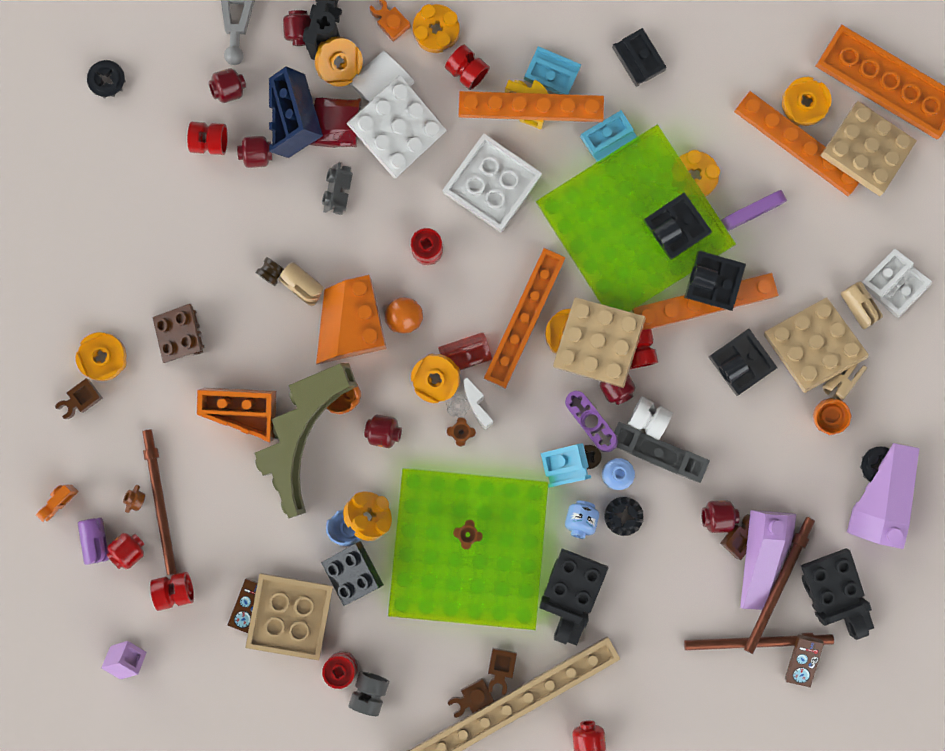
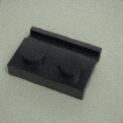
M643 28L623 38L622 41L613 44L614 52L636 87L664 72L667 68Z

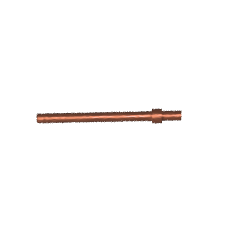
M152 429L142 431L145 445L143 454L149 468L167 575L177 574L157 461L159 452L158 448H155Z
M806 517L799 533H795L792 540L793 546L744 648L745 651L751 654L754 653L802 548L805 549L809 542L808 536L815 520Z
M802 633L803 636L823 640L824 645L834 644L833 634L814 635L813 633ZM797 636L761 637L757 647L795 646ZM749 638L684 640V649L745 648Z

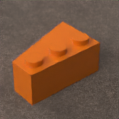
M202 388L197 390V415L222 425L233 427L243 433L254 435L270 443L275 439L271 419L276 417L277 391Z

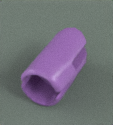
M93 518L79 521L78 530L84 564L90 565L108 561L103 519Z

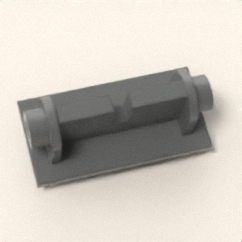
M340 162L329 168L326 181L329 182V185L322 198V205H325L323 212L325 213L334 209L333 213L343 215V211H346L349 194L340 191L341 188L350 189L353 173L348 166H342V169H340Z

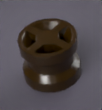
M266 257L262 268L257 269L255 273L271 285L276 286L278 283L277 279L284 268Z
M585 445V451L589 452L586 453L589 466L587 469H593L601 462V452L596 446Z

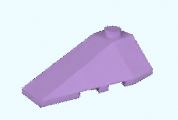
M893 443L879 465V470L875 477L866 486V491L860 501L854 505L847 533L880 545L904 549L910 525L919 448Z
M750 511L740 608L763 610L794 538L795 513Z

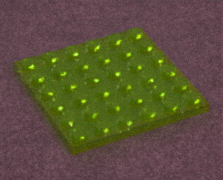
M658 124L536 201L540 211L599 303L627 312H631L691 274L697 251L720 256L736 245ZM685 192L712 233L670 261L643 220Z
M402 468L388 616L536 630L549 482ZM467 520H472L477 531L482 533L483 538L479 542H474L470 549H463L460 540L454 537L453 531L455 528L465 525ZM467 532V533L465 534L466 537H469V536H470V533H469V532Z

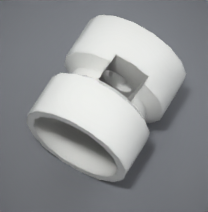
M642 396L636 404L627 424L638 430L644 428L647 435L659 440L668 426L673 412L662 406L656 408L654 402Z

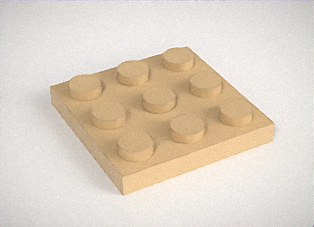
M857 101L820 156L878 196H881L886 191L917 140Z
M575 297L553 367L624 388L644 326L645 316Z
M827 297L764 332L765 338L804 393L867 359L869 355Z
M260 573L245 648L319 661L333 585Z

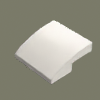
M383 51L361 69L359 75L356 74L350 84L363 99L370 102L397 76L401 75L410 87L414 84V80L391 56Z
M894 249L862 283L874 298L894 316L899 318L927 290L932 281L916 270L911 260Z
M466 378L463 382L467 401L476 419L486 430L493 424V420L478 405L484 399V395Z

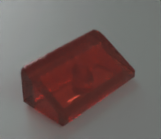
M484 333L438 347L440 354L450 358L460 370L492 360Z

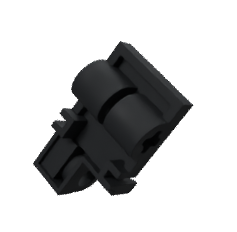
M316 0V5L313 4L311 7L310 19L312 20L310 26L304 30L303 41H305L306 49L313 60H315L319 43L332 37H340L336 22L339 23V16L342 14V10L337 7L338 0Z
M563 548L555 561L539 608L561 617L554 633V640L563 644L568 642L577 646L581 634L589 621L588 613L592 611L607 574L608 566Z
M845 548L801 565L804 574L802 575V582L807 594L813 601L812 607L817 611L814 613L818 617L819 622L826 626L844 619L851 637L858 640L869 636V630L874 629L869 612L872 609L870 603L863 598L865 594L851 551Z

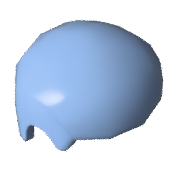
M338 510L331 519L327 520L326 533L334 543L340 546H351L361 540L354 535L355 531L352 530L351 526L348 528L345 524L343 510Z

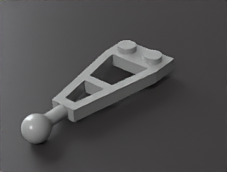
M221 0L225 31L227 34H230V47L225 50L224 57L227 63L231 65H238L243 60V52L239 48L240 34L246 35L255 0ZM230 4L244 5L239 24H232Z

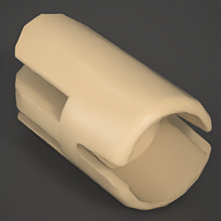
M294 262L285 267L280 274L279 281L309 306L316 305L323 291L321 284Z
M859 281L841 292L842 298L862 329L868 328L883 318V314L862 282Z
M858 364L850 367L844 375L838 374L827 380L823 385V391L829 395L835 387H838L832 398L843 401L867 367L863 365L851 381L848 377Z

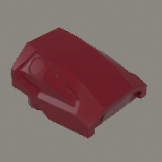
M315 98L314 107L323 136L310 145L332 148L357 147V136L346 123L361 109V98L357 100Z

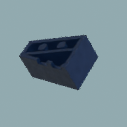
M285 66L269 78V108L272 109V122H269V130L272 131V144L269 145V152L290 158L322 137L323 134L305 74Z

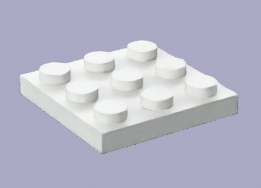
M401 75L397 76L346 123L393 178H397L447 131Z
M483 133L442 191L452 200L501 233L539 181L542 173Z

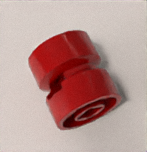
M463 44L449 57L445 64V69L454 77L459 76L460 82L468 90H472L484 79L490 66L481 58L475 59V53Z
M190 122L187 134L189 152L204 154L208 150L210 154L225 155L228 143L226 124L211 123L207 126L205 122Z
M423 228L412 236L411 249L416 261L422 265H432L440 260L443 246L441 237L435 230Z
M651 329L642 330L630 369L658 363L656 349L650 348L654 340Z
M188 572L174 574L171 576V579L162 577L153 579L150 582L151 597L157 611L172 608L174 603L182 606L194 602V589Z
M347 652L333 654L325 662L322 669L325 683L334 689L347 687L358 672L357 661L352 654Z

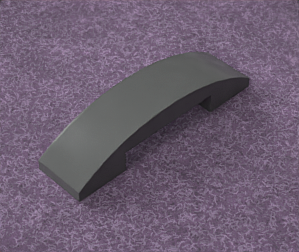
M618 422L614 432L618 438L616 448L677 475L701 483L710 460L657 440L638 429Z

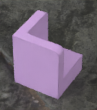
M129 641L112 645L101 668L119 679L138 675L147 652Z

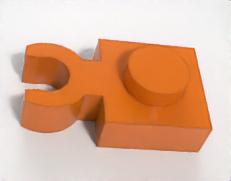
M379 0L382 9L376 10L371 5L369 7L370 12L374 17L381 18L377 21L378 26L394 42L411 27L410 22L396 7L389 11L387 2Z
M59 485L51 492L50 495L52 497L47 501L48 504L39 510L36 516L42 522L45 520L49 521L79 491L73 485Z

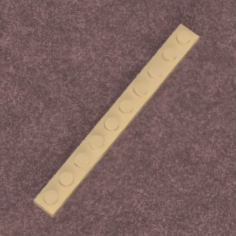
M605 637L408 751H462L621 659L610 639Z

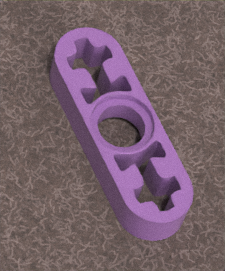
M779 190L720 220V223L725 232L730 231L782 205L787 199L783 191Z
M580 391L569 393L565 404L597 448L603 452L613 451L618 444L616 434L584 393ZM575 397L577 399L583 398L580 403L586 409L585 412L582 413L577 406L572 407ZM589 415H595L598 418V424L594 428H588L585 425V419ZM601 430L605 436H612L610 439L611 444L609 446L606 444L601 445L600 443L603 440L596 432Z

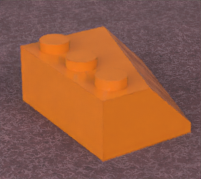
M370 275L347 279L324 289L316 365L387 349Z

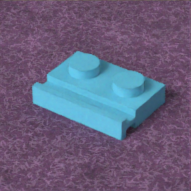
M538 46L524 76V80L532 84L534 80H537L551 92L569 95L581 64Z
M622 110L580 135L592 157L597 161V165L639 141V137L634 133V129Z
M583 443L541 453L545 475L549 477L550 481L548 488L591 478V475H588L587 472L589 466Z

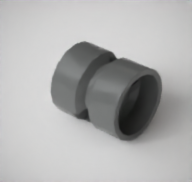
M360 671L355 684L357 691L352 693L348 707L365 715L379 716L383 704L381 697L386 695L390 681L379 675Z

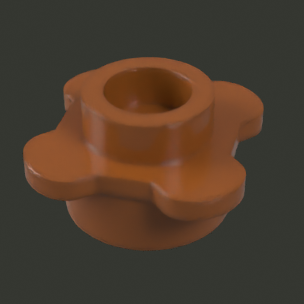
M462 417L457 419V423L453 427L447 428V435L452 436L456 440V445L460 447L464 446L466 441L476 434L475 429L470 428L466 423V419ZM459 430H463L464 433L459 434Z
M136 485L133 491L128 490L124 496L123 503L126 504V513H129L131 509L138 511L144 503L145 493L139 491V485Z
M467 520L465 525L455 528L453 531L454 537L460 540L463 549H470L474 542H479L483 538L482 533L477 531L472 520ZM467 532L470 533L469 537H466L465 535Z

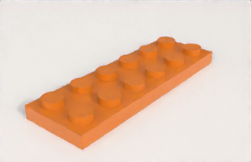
M841 24L815 67L936 140L939 139L945 131V86Z

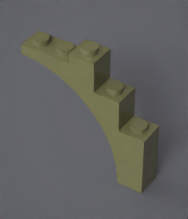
M349 363L337 364L290 384L291 392L289 396L297 409L271 419L273 422V433L280 442L254 453L257 469L262 475L272 474L273 486L279 492L282 500L281 508L287 514L288 519L306 513L301 495L300 467L302 453L310 431L316 420L331 403L342 394L357 387Z

